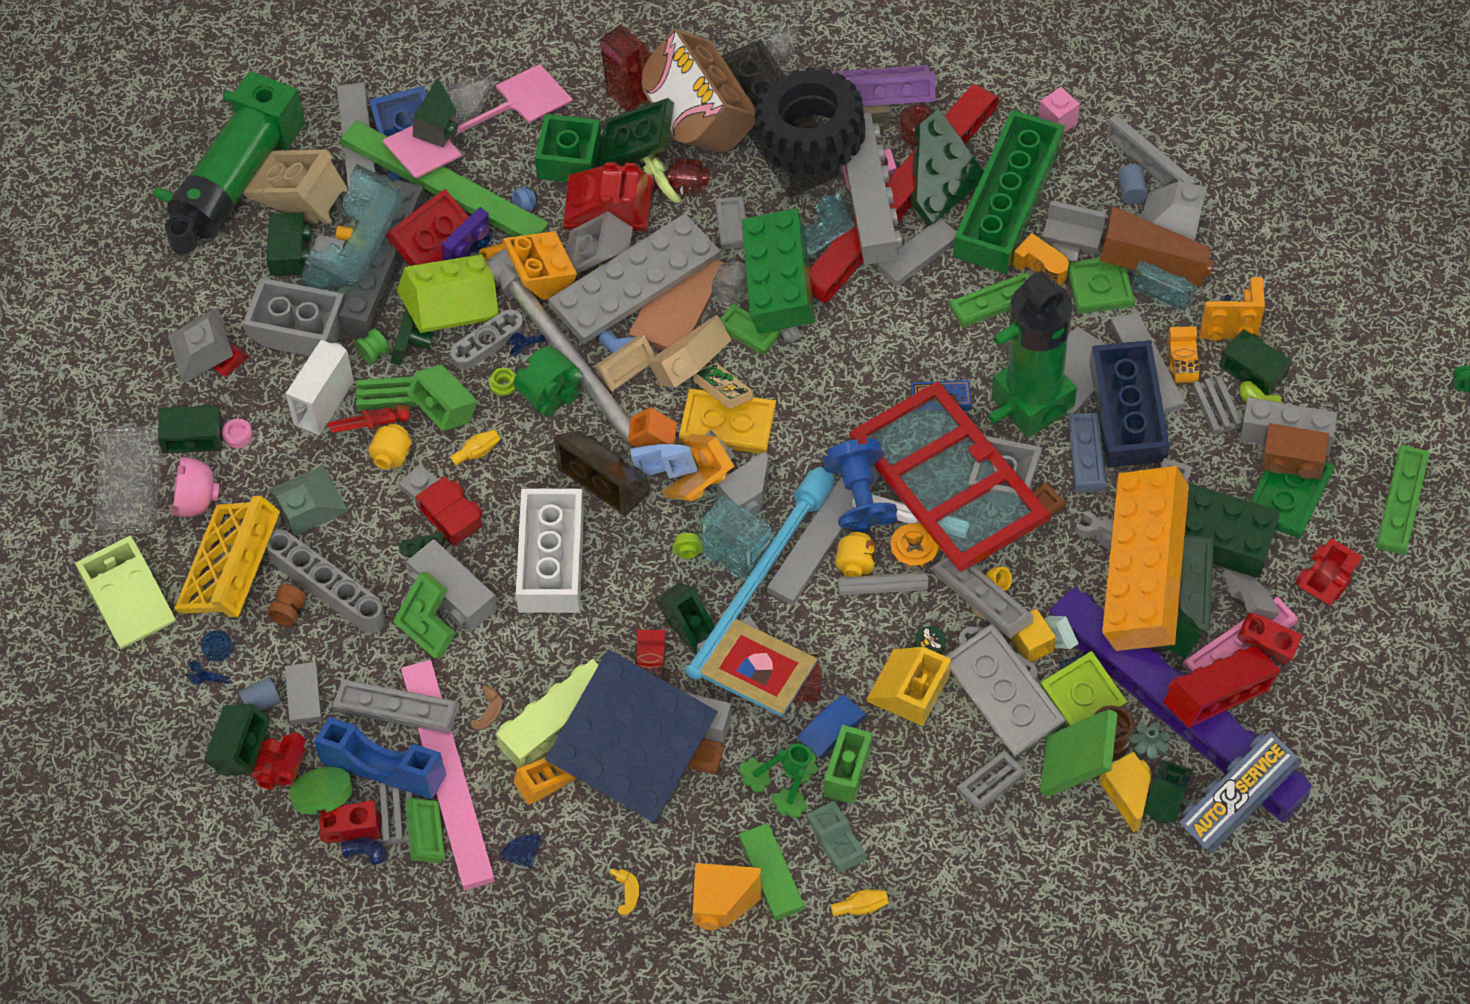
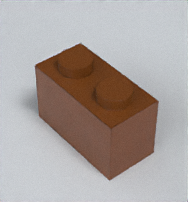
M1269 423L1260 469L1269 470L1273 473L1299 475L1307 479H1321L1326 460L1329 433Z

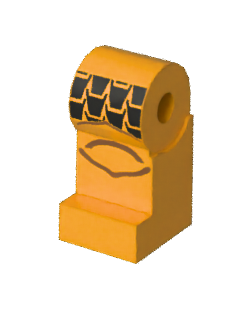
M1031 233L1014 251L1012 265L1020 271L1026 266L1036 273L1043 271L1054 283L1061 285L1067 278L1069 262L1062 253Z
M1196 326L1170 327L1167 348L1170 371H1172V378L1175 383H1193L1199 380Z

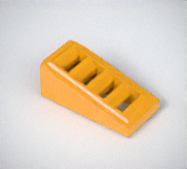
M546 757L518 768L515 773L514 784L529 805L541 800L577 778L546 761ZM553 766L559 775L555 776L550 767ZM541 772L547 779L546 781H543L539 774Z

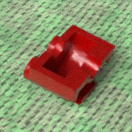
M1330 538L1325 546L1319 545L1312 556L1315 564L1309 570L1304 568L1298 575L1295 584L1298 585L1299 589L1331 607L1333 601H1337L1353 579L1351 575L1356 567L1360 565L1363 556Z
M296 732L284 735L281 742L274 739L264 740L253 772L248 776L256 779V784L259 787L273 790L275 785H293L307 750L304 747L305 738Z

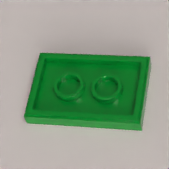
M1325 462L1321 479H1307L1299 475L1273 473L1265 470L1250 502L1281 511L1276 530L1301 539L1334 471L1335 465Z

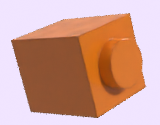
M650 407L631 417L628 443L637 448L649 445L674 444L676 441L677 422Z

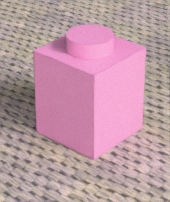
M1060 87L1040 100L1038 118L1064 125L1065 133L1077 124L1080 103Z

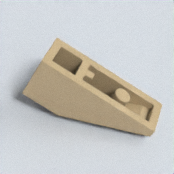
M715 315L647 362L661 386L675 388L699 372L731 341V338L719 316Z

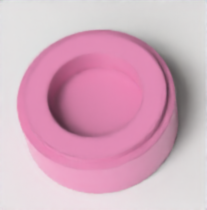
M237 418L228 421L223 426L222 436L224 442L229 447L242 448L251 442L253 432L251 425L246 420Z

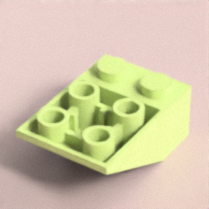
M131 535L75 563L82 582L120 649L176 622L171 609Z

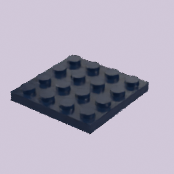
M608 649L545 760L656 823L717 716L718 711Z

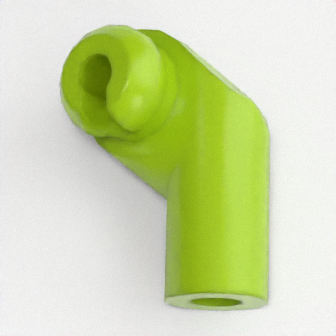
M1245 381L1240 385L1239 393L1245 402H1247V397L1281 403L1280 395H1264L1251 381Z

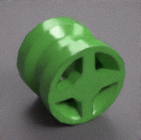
M375 328L368 331V335L364 339L359 338L354 342L357 352L369 365H373L380 355H387L391 351L384 336Z

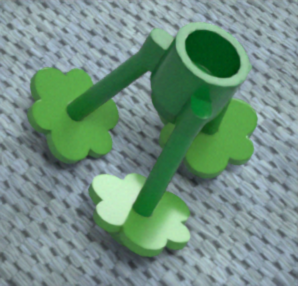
M796 743L792 744L787 751L780 749L776 756L766 763L757 762L755 758H749L747 762H742L739 765V772L743 776V784L750 786L754 792L760 793L764 790L765 786L771 783L769 776H767L769 769L778 762H782L786 776L790 779L794 778L790 791L782 789L780 793L773 794L771 802L777 806L776 810L779 813L797 818L801 815V812L807 810L804 795L797 792L800 783L808 782L811 775L817 772L818 767L814 764L816 755L811 749L803 744Z

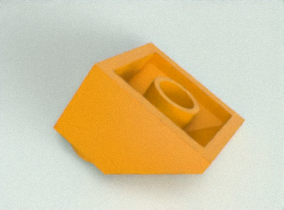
M696 863L693 899L694 925H699L700 928L705 930L727 927L757 904L762 896L761 868Z

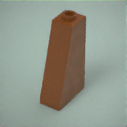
M1112 207L1105 230L1100 261L1201 287L1204 276H1210L1214 260L1209 259L1210 247L1124 210Z

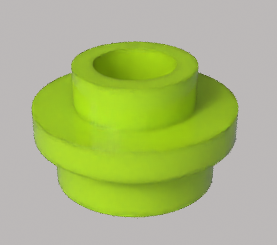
M509 368L496 369L489 379L491 391L499 396H508L516 391L514 388L516 374ZM504 381L508 382L507 384H504V385H501V384H500L501 382H504Z
M682 533L676 536L672 550L680 558L692 559L702 552L703 544L699 540L698 535Z

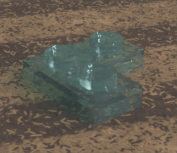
M838 191L833 195L824 197L814 207L820 220L813 225L805 227L808 257L856 226L844 199Z

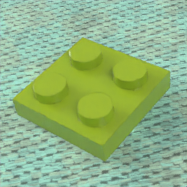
M1092 651L1040 683L1041 688L1065 718V725L1067 727L1094 716L1097 710L1104 706L1113 705L1122 708L1127 704V700Z

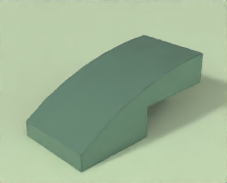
M835 801L806 814L814 834L838 874L867 860L866 852L851 832L848 820Z

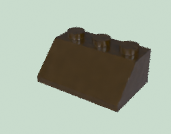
M581 431L557 434L554 437L558 470L626 517L649 494L646 474L641 469L633 468L625 463L618 453L610 452L602 447L595 437L587 436Z

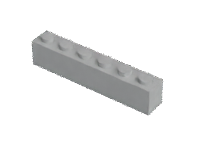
M865 113L866 129L864 142L861 144L859 152L855 156L851 155L852 160L845 165L863 262L864 265L898 260L897 248L902 247L900 230L894 231V226L898 225L896 209H890L889 204H894L891 187L885 186V183L889 182L887 165L881 166V161H885L883 145H877L876 141L881 140L878 123L873 124L871 113Z

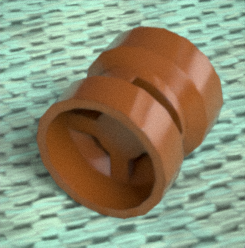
M282 584L275 593V602L270 604L266 614L275 623L292 627L298 618L297 611L304 606L307 597L298 588Z

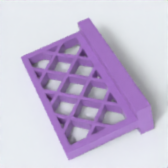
M928 65L831 71L832 74L837 72L843 75L846 80H850L856 86V90L860 92L863 106L936 101L935 73L930 71Z

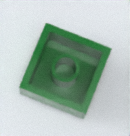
M545 114L535 154L537 179L568 182L569 174L596 168L602 139L600 120Z

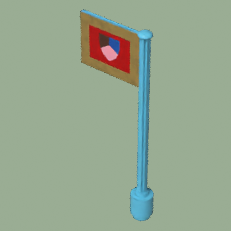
M816 467L807 473L794 493V498L797 502L796 507L691 664L685 667V673L689 678L697 680L702 677L783 717L811 673L818 658L741 622L737 618L807 512L820 510L833 490L834 476L826 472L824 468Z

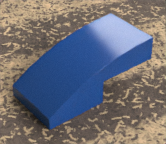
M843 694L824 709L797 738L820 759H823L836 745L841 726L845 725L856 728L867 714Z

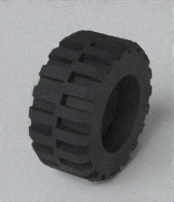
M814 67L806 68L805 71H799V69L792 70L789 75L785 76L782 74L776 78L775 83L771 82L757 100L755 121L761 151L769 159L770 163L777 168L781 166V169L791 174L794 171L799 176H806L807 173H814V176H818L828 170L833 172L838 169L840 164L844 166L851 161V155L855 156L861 149L866 129L862 97L860 92L856 90V86L837 72L832 74L829 69L822 68L819 71L815 70ZM810 115L830 118L825 124L814 128H798L790 125L795 120Z

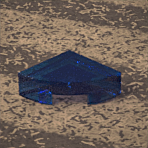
M524 835L512 840L501 852V860L532 868L542 842V836Z

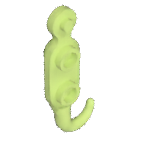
M654 155L639 159L642 163H646L643 167L647 175H652L662 192L674 203H680L681 197L669 184L664 174L667 169L658 157H654Z

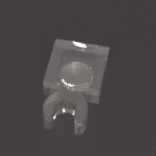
M785 17L779 19L778 31L771 30L764 48V57L786 62L791 61L798 43V36L796 35L799 30L798 20H795L791 27L784 26Z

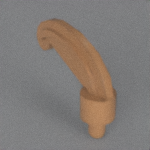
M484 685L482 689L485 692L484 697L490 703L481 720L472 721L471 726L475 730H483L489 727L498 718L502 710L503 702L500 695L494 688L490 689L487 685Z

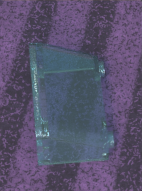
M356 164L349 178L351 181L344 196L342 208L346 215L358 222L344 248L331 243L329 248L324 251L317 252V250L311 249L304 264L300 283L308 287L326 290L356 285L363 280L402 205L404 193L398 184Z

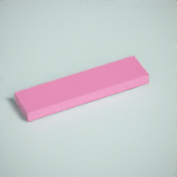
M1279 597L1273 599L1280 614L1272 621L1287 628L1296 624L1298 617ZM1244 620L1184 660L1183 667L1191 674L1200 666L1204 668L1211 665L1218 658L1224 659L1231 656L1238 649L1245 650L1250 646L1242 643L1237 638Z

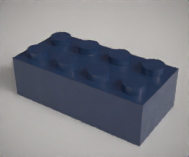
M1151 340L1092 346L1089 363L1107 468L1159 463L1164 458L1167 459L1170 443Z

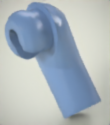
M606 330L600 335L599 341L611 353H614L635 337L617 339L609 330Z

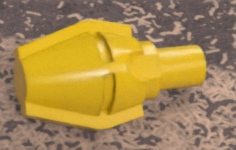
M495 430L475 434L461 446V450L452 454L450 458L455 466L467 459L472 460L484 457L500 441V437Z
M864 889L851 894L850 897H846L845 901L831 904V909L834 917L847 913L860 916L872 914L888 904L889 901L886 890Z

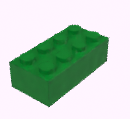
M798 208L741 219L750 316L758 334L815 323L806 231Z

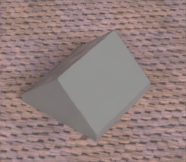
M985 436L1030 489L1042 453V447ZM988 458L980 463L975 461L968 481V487L998 471L994 465L992 466L989 463ZM1006 482L1001 485H995L990 488L991 491L981 496L997 509H1002L1021 501L1016 491Z

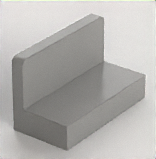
M1050 201L1042 240L1048 244L1055 242L1080 247L1083 252L1097 255L1104 233L1106 213Z

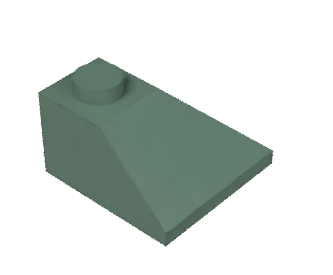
M323 465L268 490L294 537L348 512Z

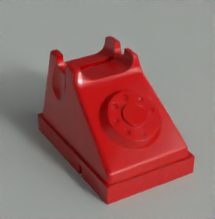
M605 163V165L569 174L563 220L564 229L572 230L608 211L633 227L632 231H648L654 182L652 175H646L636 163H625L624 166H619L616 163Z

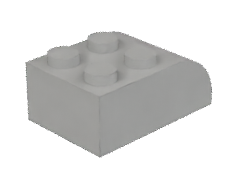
M260 278L242 325L247 335L263 346L311 356L320 340L329 343L338 342L342 331L339 314L344 305L345 297L343 293Z

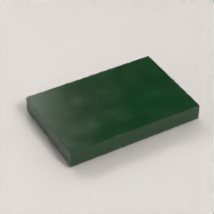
M666 98L606 119L597 167L603 166L605 163H616L621 166L625 163L667 150L674 102Z

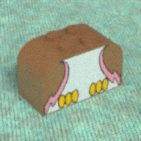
M674 28L647 60L642 72L643 91L651 104L666 98L674 102L669 135L675 140L717 153H725L732 150L756 124L754 105L711 40Z

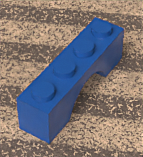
M331 717L327 719L314 740L321 764L342 768L349 773L429 799L434 797L446 776L440 752L416 744H412L406 751H392L372 742L356 725Z

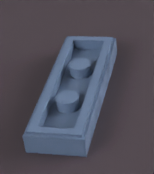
M1098 413L1068 414L1067 420L1075 492H1105L1106 481Z

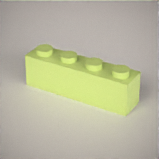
M593 659L585 665L581 664L576 667L569 678L562 683L554 684L543 698L528 704L521 715L513 721H506L496 733L498 747L517 768L539 760L550 751L598 667V664Z

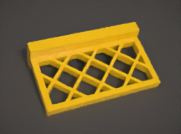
M252 496L251 501L248 503L216 505L174 610L181 614L223 612L229 617H239L280 511L262 496ZM224 514H230L231 517L221 524ZM235 525L236 529L225 538L224 534ZM219 539L220 543L210 551L212 544ZM225 552L226 555L215 564L214 560ZM206 566H209L210 569L206 571L201 577H199L201 571ZM214 578L215 582L204 590L203 586ZM198 591L199 596L189 603L191 596Z

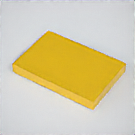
M689 388L679 433V442L683 443V440L691 434L705 435L712 429L729 449L732 447L733 450L759 454L767 453L776 409V400L753 397L752 400L729 409L707 391Z

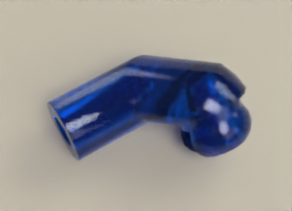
M369 837L340 842L344 858L366 854L369 855L371 864H379L386 860L384 844Z

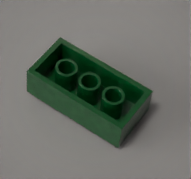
M1188 483L1185 536L1213 538V564L1260 579L1281 511Z

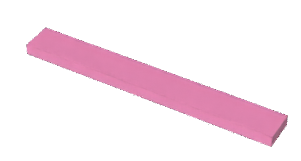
M431 660L401 668L407 692L442 698ZM418 728L423 747L438 751L442 756L446 776L436 795L463 890L495 882L452 731L450 734Z

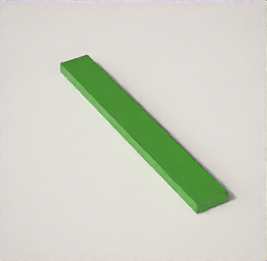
M357 120L341 137V145L410 182L423 186L425 190L435 195L446 189L466 212L473 214L481 207L489 213V224L513 237L545 233L548 229L549 222L444 166L415 179L383 143V139L388 137Z

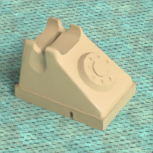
M326 149L271 151L243 194L248 200H254L285 213H303L305 220L311 224H317L318 220L323 224H329L332 221L329 217L330 208L340 194L342 196H349L350 191L331 162L333 157Z

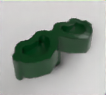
M436 532L433 535L419 536L418 539L414 538L410 541L402 540L401 543H398V547L405 556L412 557L433 539L442 547L446 539L443 532Z

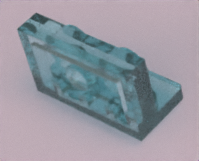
M1140 261L1136 267L1132 289L1184 312L1197 290L1193 286L1194 283L1187 281L1181 276L1168 273L1156 265Z

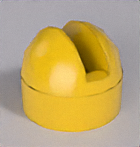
M1001 566L987 571L986 576L1002 590L1006 591L1010 588L1012 575L1008 568Z

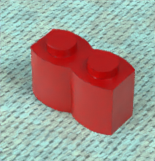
M444 476L415 497L417 507L440 533H444L445 539L454 547L482 527L481 516L483 513L474 501L469 502L463 497L464 491L456 481L451 482Z

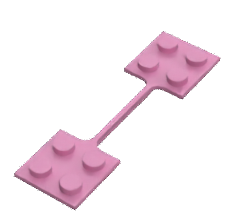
M539 64L497 84L496 89L507 99V103L459 125L456 135L508 109L518 111L528 123H531L545 114H549L573 102V99ZM413 125L383 139L385 146L415 179L462 156L450 142V138L443 148L413 137Z

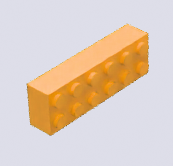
M1177 466L1118 473L1102 633L1115 651L1175 645L1189 484Z

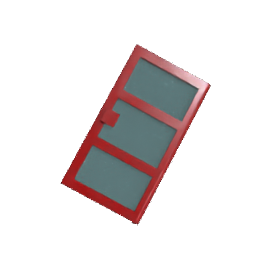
M938 381L858 426L849 434L852 440L857 439L858 445L867 444L866 438L876 439L880 442L883 457L873 466L959 572L967 570L1050 521L1048 510ZM975 461L977 463L981 462L976 479L979 482L970 487L968 486V481ZM993 465H994L995 468L998 470V471L995 472V473H994V471H993ZM995 485L1012 487L1018 496L991 491L990 488Z

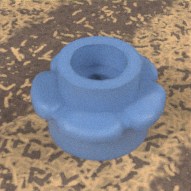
M521 186L518 190L513 191V204L531 212L536 205L534 192L527 189L526 186Z

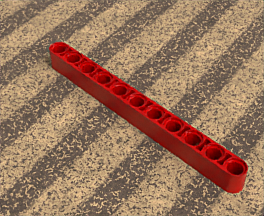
M973 84L945 115L946 119L965 145L995 112L999 103V97L977 84ZM916 149L889 178V182L885 183L886 187H891L894 204H889L890 209H896L898 222L912 207L911 193L915 188V176H912L913 155L916 153ZM855 218L809 269L812 297L824 304L830 301L863 263Z

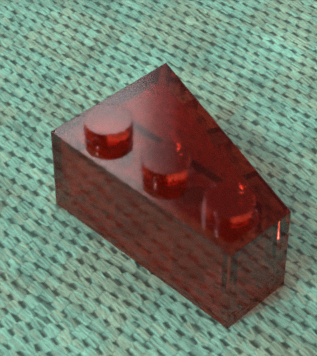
M620 24L612 31L607 32L599 40L607 95L629 112L648 99L642 88V72L651 54L640 39Z

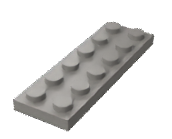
M685 213L549 298L548 306L584 345L719 259L721 251Z

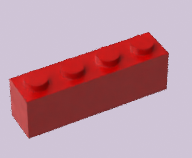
M1256 645L1245 650L1238 649L1227 658H1218L1209 666L1196 668L1191 674L1184 677L1181 675L1177 676L1169 684V692L1163 703L1190 728L1268 692L1281 669Z

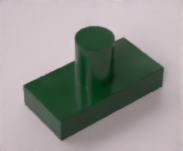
M407 308L404 312L390 363L395 365L402 364L407 344L429 350L433 333H420L418 328L413 327L414 321Z

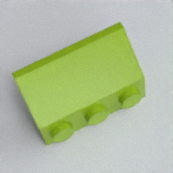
M482 254L404 267L397 292L420 333L485 322L499 314L494 274Z

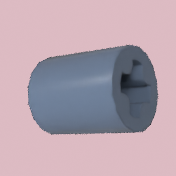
M1129 164L1120 168L1118 179L1122 200L1127 204L1143 202L1148 194L1142 167L1136 164Z
M270 677L238 691L242 704H253L261 711L281 703Z

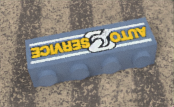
M1271 731L1267 735L1262 733L1255 738L1250 745L1252 750L1244 758L1241 756L1237 757L1228 766L1227 770L1229 773L1221 781L1218 779L1214 780L1204 791L1206 796L1198 804L1196 802L1191 803L1182 813L1184 818L1179 823L1211 854L1302 763Z

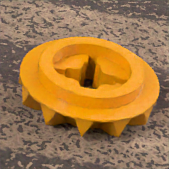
M910 523L898 528L892 535L890 542L891 554H894L898 563L903 562L909 568L913 565H920L923 568L929 561L933 562L939 551V546L922 525L918 523ZM922 541L920 543V551L917 549L909 551V543L914 545Z

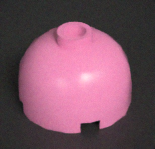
M180 457L171 515L181 517L201 515L208 509L211 500L217 501L219 483H214L212 470L202 461Z

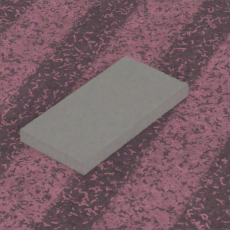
M993 623L945 656L951 659L950 672L1014 758L1019 757L1066 724L1065 718Z

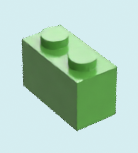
M442 364L415 372L407 392L408 396L442 431L468 424L478 402Z
M845 725L841 726L824 779V797L855 804L872 751V732Z

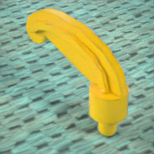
M610 869L609 873L616 877V881L624 884L625 905L619 906L618 913L620 915H627L633 911L639 897L638 881L632 873L626 870Z

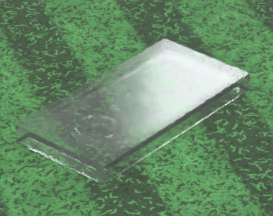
M158 425L101 428L95 516L96 535L157 532L161 448L157 439Z

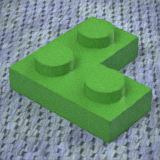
M421 572L393 622L433 658L437 659L444 655L456 634L435 615L448 589L428 572Z

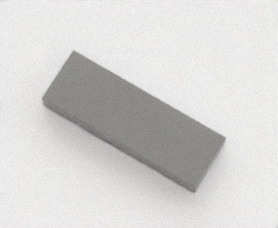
M939 218L935 223L897 249L898 260L878 263L877 270L898 287L952 247L957 232L943 219Z

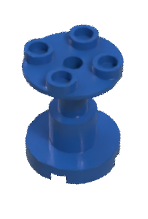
M866 438L867 444L858 445L857 439L842 442L829 448L826 451L827 456H822L825 471L832 474H842L845 489L852 490L856 508L844 513L838 520L841 528L852 529V532L866 533L870 531V526L891 524L898 519L896 514L898 510L895 504L873 502L869 486L874 482L871 466L882 459L883 452L880 442L872 438Z

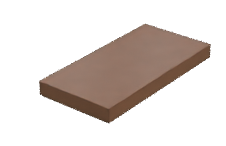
M715 260L643 306L628 336L637 337L640 334L645 335L650 347L663 351L696 329L727 269L726 263Z

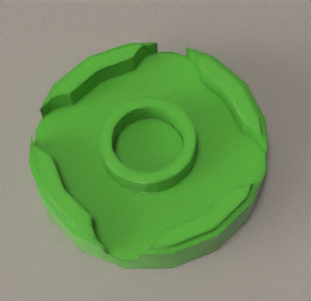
M322 767L300 776L291 785L289 796L293 808L299 813L315 815L318 814L317 810L325 809L326 812H330L343 805L350 798L353 785L349 773L344 769Z

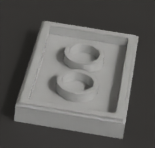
M1078 326L1070 333L1067 341L1064 374L1077 387L1075 406L1067 411V415L1076 414L1094 394L1089 363L1092 346L1106 345Z

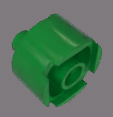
M545 346L527 359L530 362L529 366L525 371L520 368L514 379V388L543 416L548 417L563 403L569 405L577 398L579 392L576 389L583 376V372L560 350L554 349L552 346Z

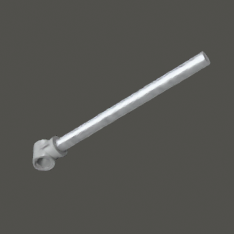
M504 248L485 260L494 274L495 286L501 285V291L504 295L513 296L554 349L560 350L583 372L580 384L624 441L631 446L632 444L628 443L630 418L533 293L523 285L506 249Z

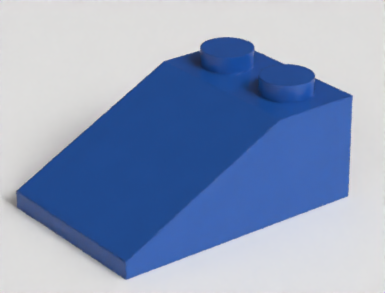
M424 86L370 99L378 132L390 137L412 126L413 117L426 97ZM388 170L391 181L403 178Z

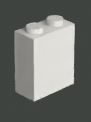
M320 340L286 392L293 424L317 435L321 434L354 383L348 352L340 344Z

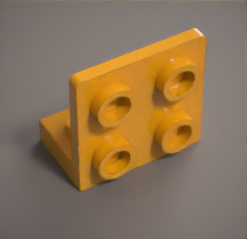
M1250 278L1249 288L1243 290V302H1205L1199 338L1211 341L1234 339L1243 329L1258 336L1265 308L1263 278Z
M691 434L683 440L685 446H690L698 471L682 476L662 491L665 498L694 501L705 493L704 489L710 484H717L727 477L728 474L726 472L732 469L734 465L716 436Z

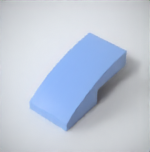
M659 444L630 449L634 466L641 469L646 476L666 471L670 479L698 471L690 446Z

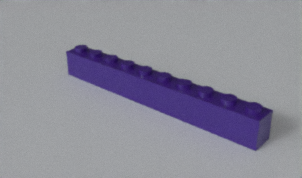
M1074 587L1050 608L1049 616L1067 617L1078 641V644L1075 646L1084 655L1092 651L1112 679L1225 775L1229 773L1227 770L1228 766L1237 757L1241 756L1244 758L1252 750L1250 745L1258 736L1250 730H1245L1228 711L1188 728L1163 703L1169 692L1168 686L1171 681L1177 676L1181 675L1184 677L1185 675L1179 670H1174L1165 662L1160 653L1154 650L1151 651L1149 648L1115 651L1102 633L1104 610L1096 604L1091 595L1086 592L1082 593L1077 587ZM1294 771L1261 805L1280 822L1284 823L1308 799L1312 785L1304 774Z

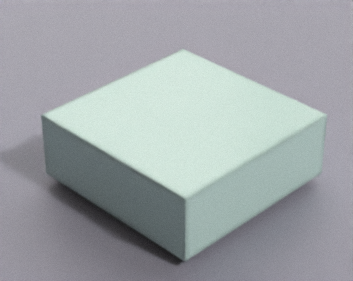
M1048 616L1044 619L1056 636L1055 648L1071 649L1078 644L1066 616Z

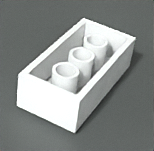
M521 489L516 600L519 613H580L584 523L582 489Z

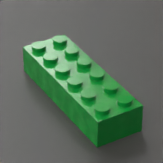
M1011 110L955 235L953 258L1004 274L1008 273L1013 262L1014 251L1020 246L1062 148L1064 125Z

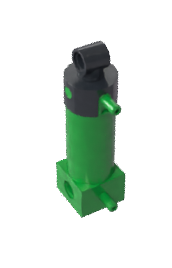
M249 71L235 92L226 90L223 93V100L231 103L233 115L175 193L160 187L155 188L153 191L154 198L168 203L167 210L171 217L165 223V232L172 251L178 254H187L196 248L198 244L197 236L204 239H211L216 236L270 152L275 147L287 151L305 125L298 89Z
M1043 271L1030 276L1014 292L1010 303L1009 326L993 337L994 342L998 346L1009 341L1007 368L993 376L992 399L998 404L999 408L989 413L988 418L993 424H996L1008 416L1026 438L1065 416L1067 411L1075 406L1077 387L1064 374L1067 341L1072 318V299L1064 288L1054 283Z

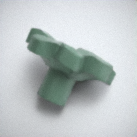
M1140 723L1136 726L1137 734H1131L1130 744L1136 746L1133 752L1137 756L1142 757L1146 753L1148 761H1156L1158 753L1161 755L1168 753L1169 746L1166 743L1170 741V735L1168 732H1159L1160 724L1152 723L1147 728L1144 723Z

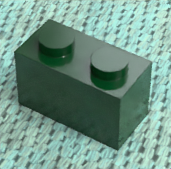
M303 213L269 214L266 261L270 276L305 275V264H310V249L306 247V241H311L312 234L311 225L306 224Z
M1243 329L1222 351L1219 367L1241 382H1253L1264 395H1270L1288 376L1291 360L1283 352L1275 350L1264 343L1257 335Z
M201 405L199 407L172 406L170 408H159L157 439L163 454L222 451L223 418L219 406Z
M253 704L223 705L204 761L224 776L252 774L271 719Z

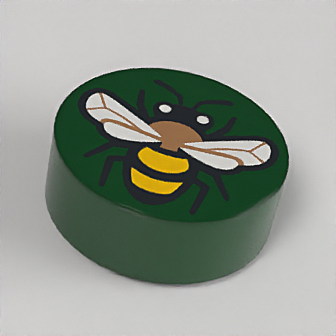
M927 626L917 632L915 647H925L939 654L944 652L946 637L942 630L937 627Z

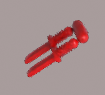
M398 404L393 410L389 407L380 408V410L375 409L374 411L369 410L368 412L363 409L361 410V415L328 422L326 426L333 433L368 427L369 430H373V426L395 423L397 419L406 422L410 419L411 414L408 405Z

